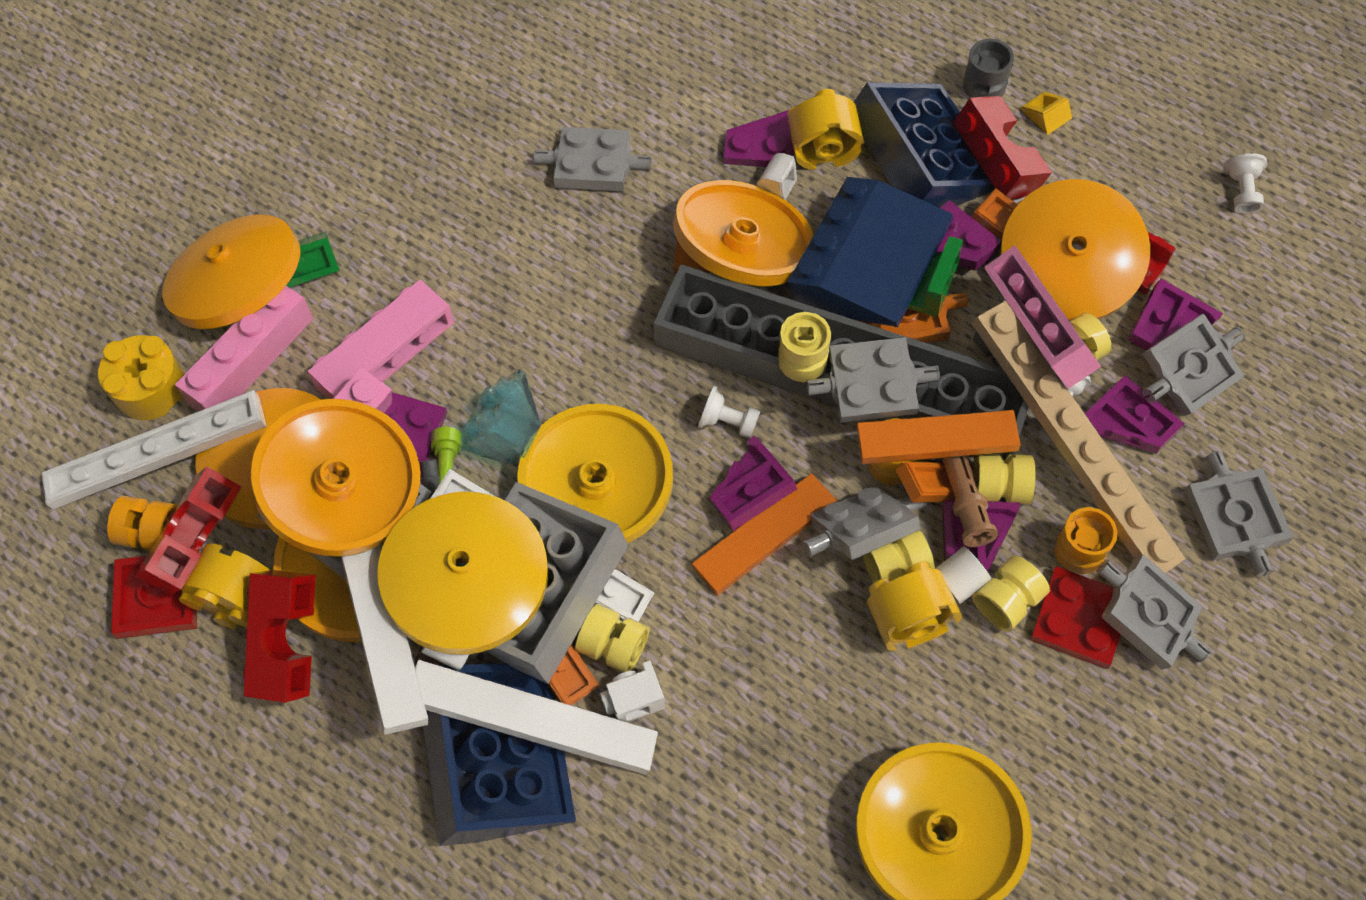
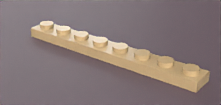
M1004 301L975 318L971 324L1099 509L1107 513L1115 522L1118 531L1117 535L1133 558L1144 554L1164 573L1185 560L1186 558L1066 386L1047 362L1008 303Z

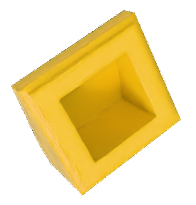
M1045 91L1020 108L1047 135L1072 119L1069 99Z

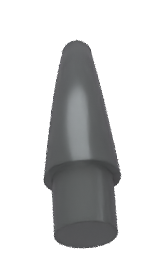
M436 459L421 461L422 485L432 492L427 500L432 497L440 484V474H438Z

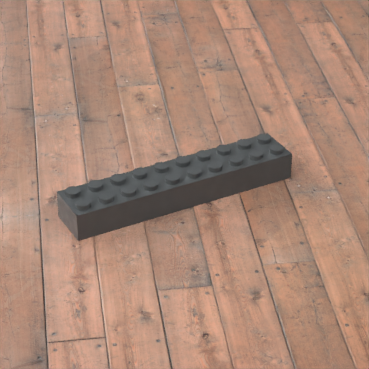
M682 264L653 323L655 346L834 406H837L831 393L808 396L807 382L794 381L785 376L780 369L778 362L780 332L782 324L788 317L795 313L811 312L824 318L831 330L830 346L904 338L906 336ZM906 337L909 356L914 367L938 365L940 380L939 382L917 383L916 394L919 405L917 414L877 418L876 420L885 421L893 418L912 419L1014 410L1020 436L1029 406L1002 367ZM829 355L826 370L816 379L829 378L831 372ZM1013 452L994 454H1000L1001 458L1006 460L1009 454L1013 455Z

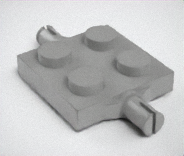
M562 127L560 143L555 151L535 149L534 164L555 166V188L624 191L625 178L629 174L630 169L651 171L652 157L650 155H631L629 148L630 130Z
M1203 313L1143 352V356L1158 381L1143 390V396L1151 394L1145 399L1150 403H1154L1158 398L1167 393L1184 417L1193 413L1244 377V374L1234 361L1231 348L1245 339V333L1236 336L1243 330L1240 327H1234L1222 336L1212 327Z
M906 337L832 345L829 347L831 364L829 378L807 379L808 396L831 393L838 407L840 423L917 414L919 410L916 394L917 383L939 382L940 373L938 365L914 367L909 356Z
M1212 452L1206 456V459L1214 476L1206 481L1189 484L1185 492L1213 560L1236 555L1249 556L1256 577L1269 575L1274 570L1269 563L1265 550L1288 544L1294 537L1263 468L1247 472L1230 471L1223 452Z
M878 486L863 489L853 497L841 502L828 504L824 509L811 514L813 528L821 535L803 541V548L809 557L830 548L843 552L851 560L921 530L919 516L912 511L925 507L927 502L912 503L909 496L904 499H895Z
M1144 554L1134 558L1125 574L1116 568L1110 560H1105L1101 563L1096 573L1107 580L1114 589L1112 598L1101 617L1161 670L1172 667L1182 649L1189 652L1199 663L1205 661L1210 656L1211 649L1207 648L1194 636L1195 621L1203 606Z

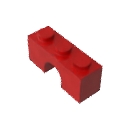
M1002 97L969 98L953 124L995 189H998L1009 199L1026 197L1034 190L1042 187L1052 172L1035 147L1018 146L1006 137L1016 124L1017 119Z
M208 466L200 471L193 479L135 576L169 595L180 591L202 555L199 552L214 527L223 520L242 486Z
M281 570L250 573L247 589L248 619L245 630L246 658L243 670L244 697L286 703L310 696L312 656L296 653L290 648L286 640V626L290 619L314 615L316 574Z

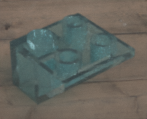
M518 369L508 377L502 376L494 386L488 385L478 400V404L482 406L476 417L472 416L468 420L461 433L465 437L461 450L507 464H513L526 456L541 423L526 374Z

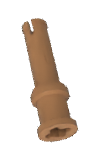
M967 456L943 457L944 467L955 496L952 507L953 512L957 518H960L964 530L962 534L963 544L967 547H980L991 543L997 538L998 531L996 526L990 523L986 511L989 506L987 498L979 493Z

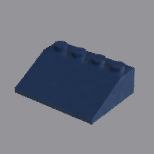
M867 82L854 100L857 108L863 140L869 148L872 157L877 161L885 174L889 184L939 208L949 200L958 206L995 190L992 182L953 124L960 111L942 84Z
M847 177L788 280L795 301L853 320L898 327L954 219L953 214L882 181Z
M506 663L463 665L461 670L458 671L555 701V696L547 683L523 673ZM447 665L441 666V667H444V668H448V669L457 671V670H455V669H453V668H451V667H449V666H447ZM426 710L428 725H424L423 728L439 846L479 843L576 822L563 750Z

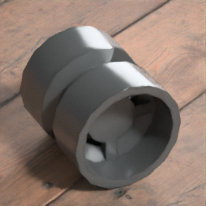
M989 38L978 41L970 49L963 80L964 91L970 98L1002 97L1006 92L1014 62V53L1005 42Z

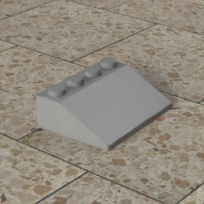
M516 482L505 501L523 512L540 534L547 557V587L542 603L528 625L509 641L486 652L511 667L548 684L622 558L628 544L618 524Z

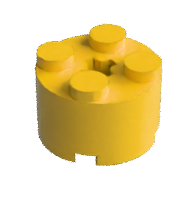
M822 89L814 97L789 109L787 113L796 161L800 166L809 170L817 169V163L833 162L834 167L845 166L860 155L861 144H864L856 105L848 97L837 95L832 89Z
M137 335L121 341H112L106 345L103 350L104 356L98 368V379L103 390L121 412L136 420H152L164 416L171 411L170 408L178 400L180 402L182 395L175 384L185 375V372L169 347L160 337Z
M206 544L200 553L202 554L181 589L183 593L179 600L192 609L200 611L204 608L215 614L213 620L219 625L233 630L236 629L237 625L247 627V589L250 573L270 570L257 560L239 551L234 550L231 556L219 553L222 545Z
M928 562L914 564L906 570L905 575L892 581L890 578L881 579L868 588L871 596L867 600V606L886 648L890 651H897L895 647L897 643L906 642L909 649L934 640L949 631L946 623L952 618L955 619L956 624L962 619V614L942 572L939 569L931 568Z

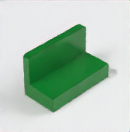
M326 231L298 240L300 244L299 263L286 286L290 288L340 271Z
M949 236L943 252H936L907 309L938 317L959 264L963 244L962 239Z

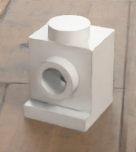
M651 661L643 663L644 671L637 674L635 671L621 673L613 678L612 683L606 684L607 690L601 692L600 696L607 716L615 714L617 720L630 722L665 709L664 695Z

